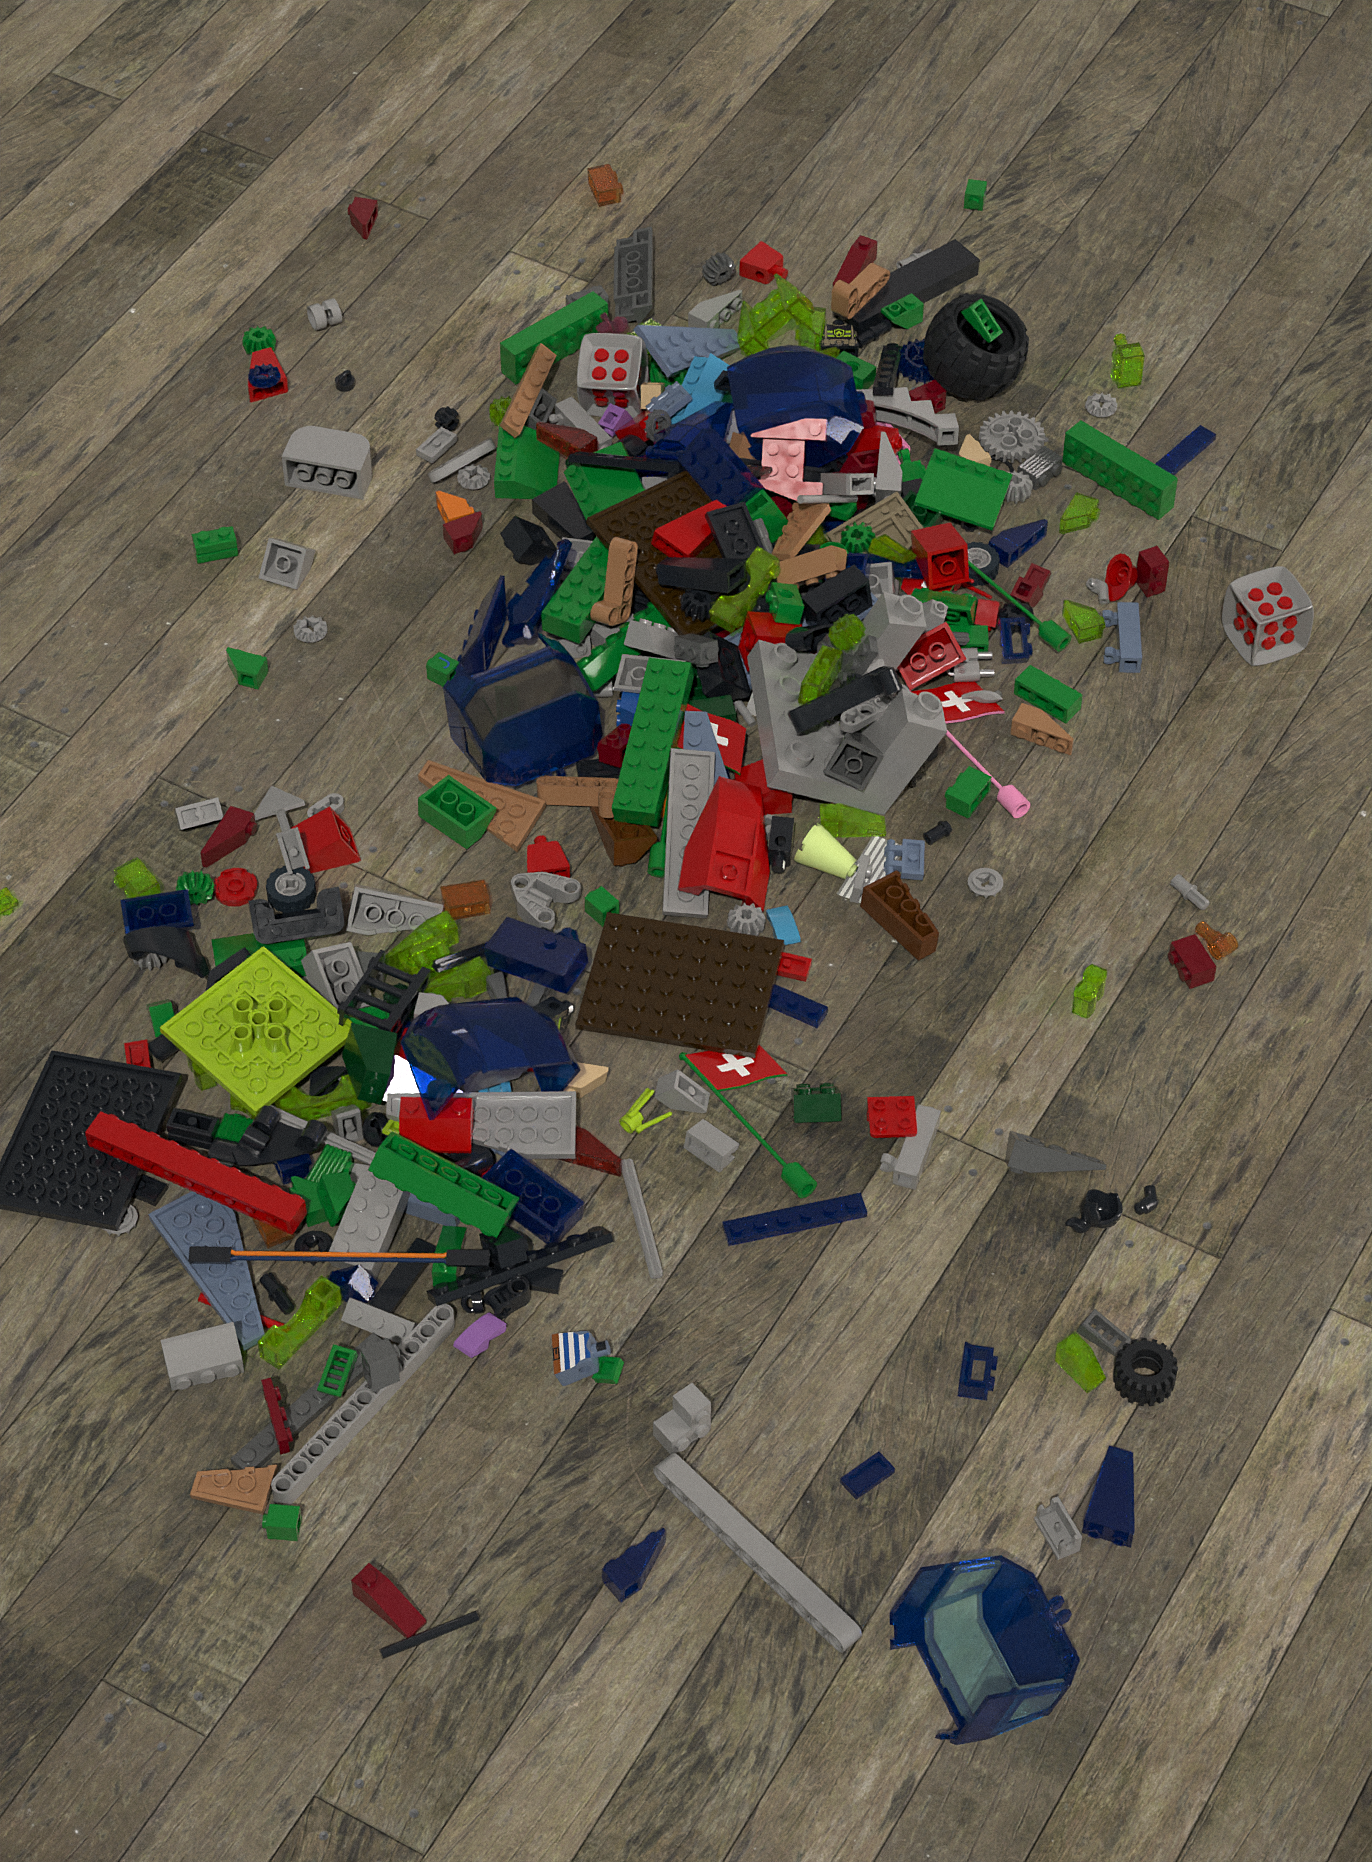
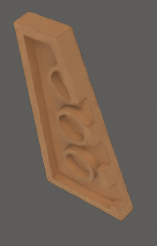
M793 503V512L789 513L787 517L788 524L783 526V535L778 538L772 555L774 560H786L798 554L831 511L829 503Z

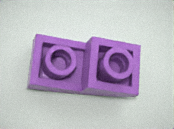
M488 1312L471 1324L456 1339L453 1346L465 1355L473 1358L487 1350L489 1341L504 1333L507 1324Z

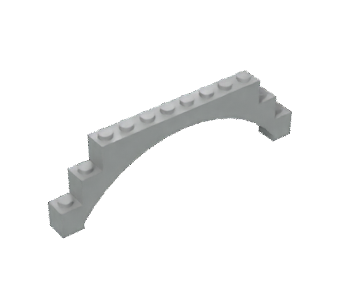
M907 387L895 388L893 395H873V389L747 396L746 410L729 412V425L712 426V447L714 455L727 456L733 432L741 434V431L745 430L756 433L773 428L771 417L777 411H786L792 422L805 418L833 417L834 407L844 403L855 404L862 400L874 401L877 421L911 429L937 442V445L958 444L959 426L955 413L935 414L931 400L911 401Z

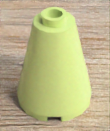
M819 823L814 825L802 842V851L798 849L794 857V861L843 879H846L848 876L852 878L858 869V866L855 865L857 860Z

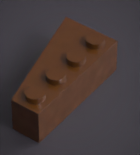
M896 870L863 887L860 907L919 961L936 951L939 932L928 915L922 912L920 903L912 897L909 892L910 888L906 883L902 882L900 879L901 875Z

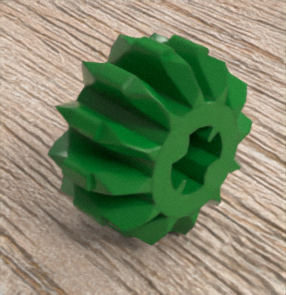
M257 325L256 328L250 327L249 331L244 332L242 345L246 354L252 355V352L270 347L274 352L276 337L272 329H267L266 326L259 328Z
M855 521L852 527L846 525V531L841 532L842 539L840 543L846 547L852 557L859 554L862 558L863 552L870 554V548H874V540L876 539L875 533L872 532V527L870 525L865 527L864 522L857 525Z
M192 870L191 873L184 872L183 876L178 877L176 893L181 902H187L188 905L193 903L198 906L199 903L206 904L207 900L212 899L214 883L209 874H203L202 870L199 872Z

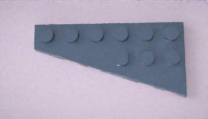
M637 325L633 329L637 336L644 340L647 350L667 378L687 371L694 356L708 358L711 353L720 358L741 350L745 346L741 337L734 329Z

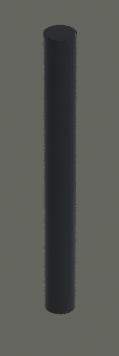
M476 1611L381 1648L379 1649L381 1657L385 1659L479 1621Z

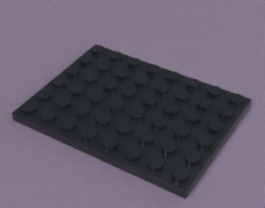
M51 1050L0 1161V1209L117 1231L143 1169L88 1146L85 1131L101 1111L108 1115L113 1114L124 1122L134 1123L140 1129L159 1135L183 1080L181 1073Z

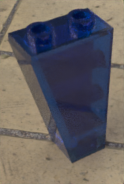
M1109 1445L1084 1519L1082 1533L1087 1534L1091 1538H1101L1110 1541L1117 1546L1131 1548L1135 1532L1133 1452Z

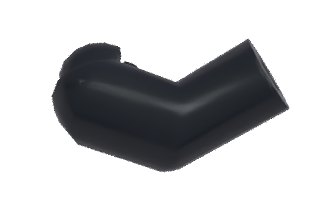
M1154 1185L1145 1186V1197L1140 1202L1135 1203L1134 1210L1138 1215L1148 1214L1156 1209L1158 1201Z

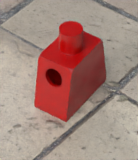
M760 241L740 260L739 265L740 276L763 284H769L775 277L785 280L788 275V270L783 268V255L763 241Z
M543 835L535 837L534 844L527 846V873L546 872L570 878V866L559 842H547V838Z

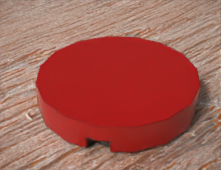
M244 868L226 869L213 882V892L216 899L221 904L238 907L245 905L249 900H253L258 892V882L252 872H247Z

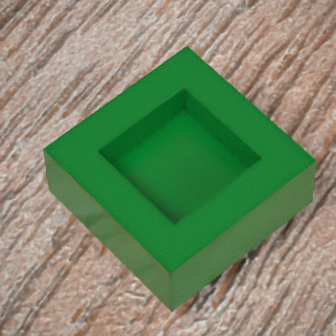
M599 1357V1371L593 1374L592 1379L596 1383L617 1384L624 1361L618 1357Z

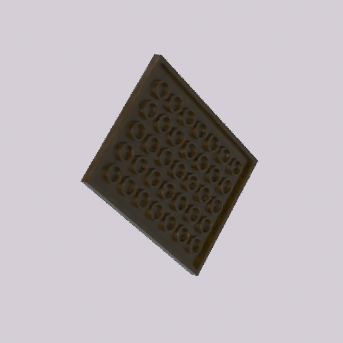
M685 470L588 517L586 524L608 550L614 537L636 542L638 550L634 582L678 635L692 633L701 636L745 614V611L735 588L729 593L712 591V595L716 596L717 607L710 619L704 618L702 622L699 619L692 621V617H685V612H682L680 608L681 596L687 588L658 584V576L656 575L657 565L668 556L651 544L654 531L714 501L689 470ZM715 539L695 558H722Z
M607 912L575 1023L576 1029L756 1058L784 949V940Z

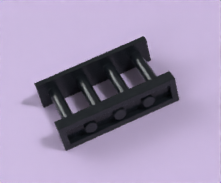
M380 950L376 957L370 959L368 969L347 1000L340 1003L337 1014H339L338 1024L343 1026L350 1016L381 1030L397 1033L416 1005L419 992L424 993L428 987L431 970L422 966L418 974L414 973L411 975L384 964L385 951ZM379 972L409 983V987L402 990L375 978ZM370 986L399 998V1002L392 1005L365 994ZM360 1001L389 1013V1017L382 1020L355 1009Z

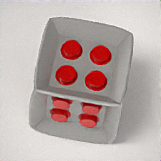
M591 333L584 335L577 368V396L580 406L589 415L602 417L611 403L625 409L633 418L644 411V409H641V384L648 382V353L644 340L641 337L628 334Z
M1276 566L1242 576L1229 584L1224 597L1222 624L1228 638L1247 663L1252 666L1265 665L1295 655L1306 648L1311 636L1314 609L1308 594L1287 568Z

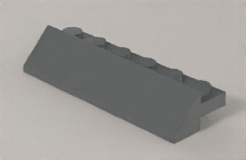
M652 227L633 230V237L616 240V246L614 247L613 299L615 302V319L617 324L636 320L639 325L652 309Z

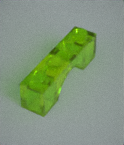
M759 546L756 547L745 562L747 572L751 576L748 587L740 594L734 596L721 595L709 611L711 621L730 633H733L736 628L742 625L744 616L748 611L754 609L758 597L765 594L772 578L775 579L780 573L779 558Z
M345 1075L341 1076L339 1085L335 1090L323 1096H308L294 1086L274 1102V1107L309 1121L332 1116L331 1111L342 1106L354 1104L361 1111L365 1108H370L371 1103L357 1099L350 1077Z
M321 1275L305 1291L303 1302L296 1314L283 1326L276 1327L273 1325L259 1339L260 1358L279 1370L342 1304L340 1287Z

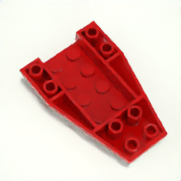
M719 776L684 849L677 890L698 896L703 889L741 898V906L744 902L748 906L754 903L755 908L761 907L763 912L770 869L761 787Z

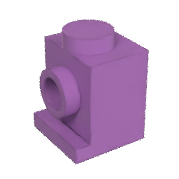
M610 403L598 424L613 438L614 435L617 436L615 431L632 420L633 417L625 409Z

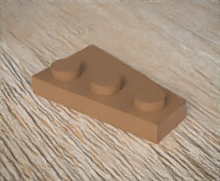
M268 1465L265 1468L245 1467L242 1470L231 1471L228 1469L198 1471L190 1497L264 1515L272 1490L271 1483L277 1474L278 1466Z

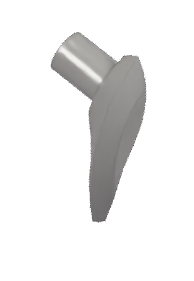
M980 690L962 695V699H971L980 703H994L1003 699L1002 692L999 690L995 692Z

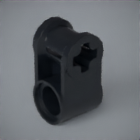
M523 1276L512 1277L500 1286L489 1290L484 1295L483 1301L493 1309L494 1316L502 1320L530 1302L529 1282Z

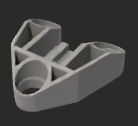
M546 872L517 874L511 879V891L517 914L533 930L542 927L550 930L555 925V913L549 908L550 902L571 903L576 901L581 895V885L576 879ZM522 883L526 886L523 888L516 887L515 884Z

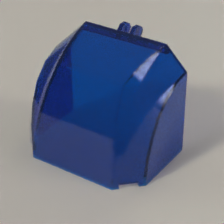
M785 345L754 353L727 367L737 428L740 433H745L751 445L748 450L756 460H762L763 439L752 438V433L805 418L826 419V442H805L804 466L820 467L848 453L864 428L861 413L867 411L866 397L862 391H856L852 367L839 359L807 346Z
M518 997L438 1005L414 1018L400 1042L429 1120H434L459 1088L466 1084V1078L481 1071L485 1075L491 1072L533 1068L541 1092H563L581 1071L556 1023L548 1015L533 1009Z

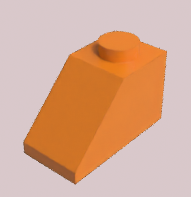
M442 491L436 492L437 508L444 523L475 513L473 507H469L466 499Z

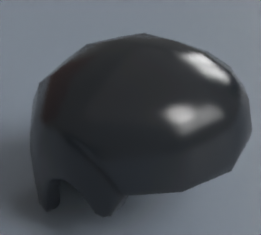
M370 1113L365 1118L362 1126L363 1138L370 1146L379 1148L388 1136L382 1133V1129L387 1124V1119L383 1113Z

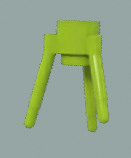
M646 1088L628 1112L619 1119L621 1127L626 1132L631 1134L636 1131L640 1134L644 1129L672 1116V1112H667L642 1124L644 1118L639 1110L654 1094V1090Z

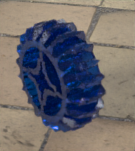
M924 338L920 341L917 339L914 342L908 341V344L903 345L902 349L899 350L902 353L900 354L899 373L903 374V378L908 377L909 381L915 380L916 384L919 382L925 384L935 380L928 372V366L924 363Z

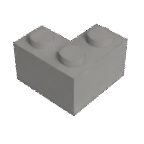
M693 1383L689 1384L673 1395V1409L653 1422V1436L669 1454L684 1451L691 1442L697 1438L704 1437L710 1431L711 1402Z

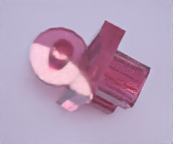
M604 312L600 315L602 322L595 327L598 333L621 334L628 328V321L626 318L618 316L613 321H610Z

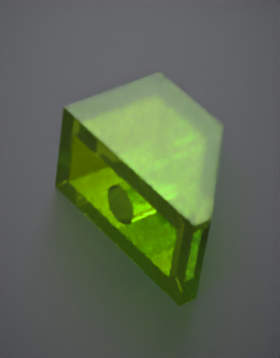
M1076 492L1060 518L1059 533L1066 534L1090 528L1093 521L1098 520L1101 509L1098 508L1099 500Z
M1064 600L1062 616L1078 643L1081 644L1102 638L1105 621L1098 614L1097 610L1070 600Z
M1076 1332L1057 1344L1055 1361L1087 1394L1106 1381V1377L1092 1348Z

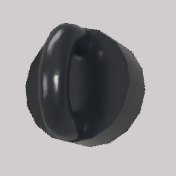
M345 370L336 376V389L347 392L355 387V378L350 370Z
M481 1290L461 1298V1306L466 1313H484V1301ZM471 1298L473 1307L467 1305V1299Z

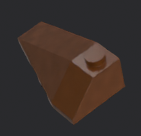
M589 806L606 853L614 866H625L635 863L657 841V836L650 826L618 822L614 820V817L603 818L599 815V807Z

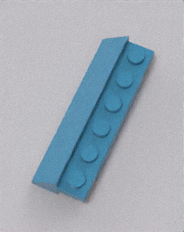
M711 353L708 358L694 356L681 385L693 399L685 407L672 415L670 418V433L665 440L655 443L653 448L655 455L673 457L675 461H683L688 464L691 456H698L726 392L714 389V381L723 370L734 373L735 370L732 366Z

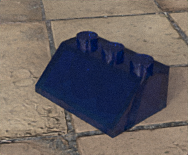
M188 889L120 900L125 935L131 931L149 927L186 928L194 926Z

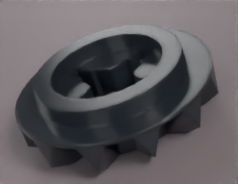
M309 1231L298 1237L294 1250L295 1252H310L309 1247L314 1248L318 1245L319 1251L314 1250L313 1252H329L332 1240L324 1232ZM302 1261L303 1264L308 1262L313 1266L317 1262L324 1263V1261Z

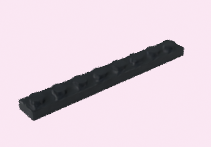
M592 1227L588 1229V1232L581 1235H570L562 1242L548 1243L540 1250L527 1251L526 1261L504 1268H499L498 1266L482 1267L477 1273L458 1276L455 1281L436 1284L433 1289L426 1291L428 1299L436 1306L445 1304L510 1280L512 1277L524 1275L613 1242L612 1234L604 1227Z

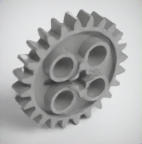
M1012 410L1009 414L1002 411L1001 416L995 413L994 418L989 416L988 421H983V426H980L979 432L980 445L983 446L984 451H989L990 456L995 454V460L1001 457L1003 462L1010 459L1011 463H1014V460L1017 459L1021 463L1022 458L1027 460L1030 455L1032 456L1044 446V427H1040V422L1035 423V417L1028 419L1029 414L1021 416L1020 411L1017 415Z

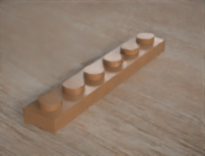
M542 343L536 347L500 423V427L514 438L520 435L556 358V354Z

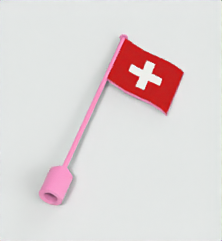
M975 681L955 682L933 689L909 690L917 695L921 692H930L937 696L942 703L946 724L963 722L985 715L1004 714L1005 712L996 702L980 703L971 699H962L963 694L983 690ZM947 730L946 736L981 770V772L991 776V774ZM992 777L991 782L999 789L998 802L1014 818H1020L1025 815L1030 808V802L1013 785L1002 787Z

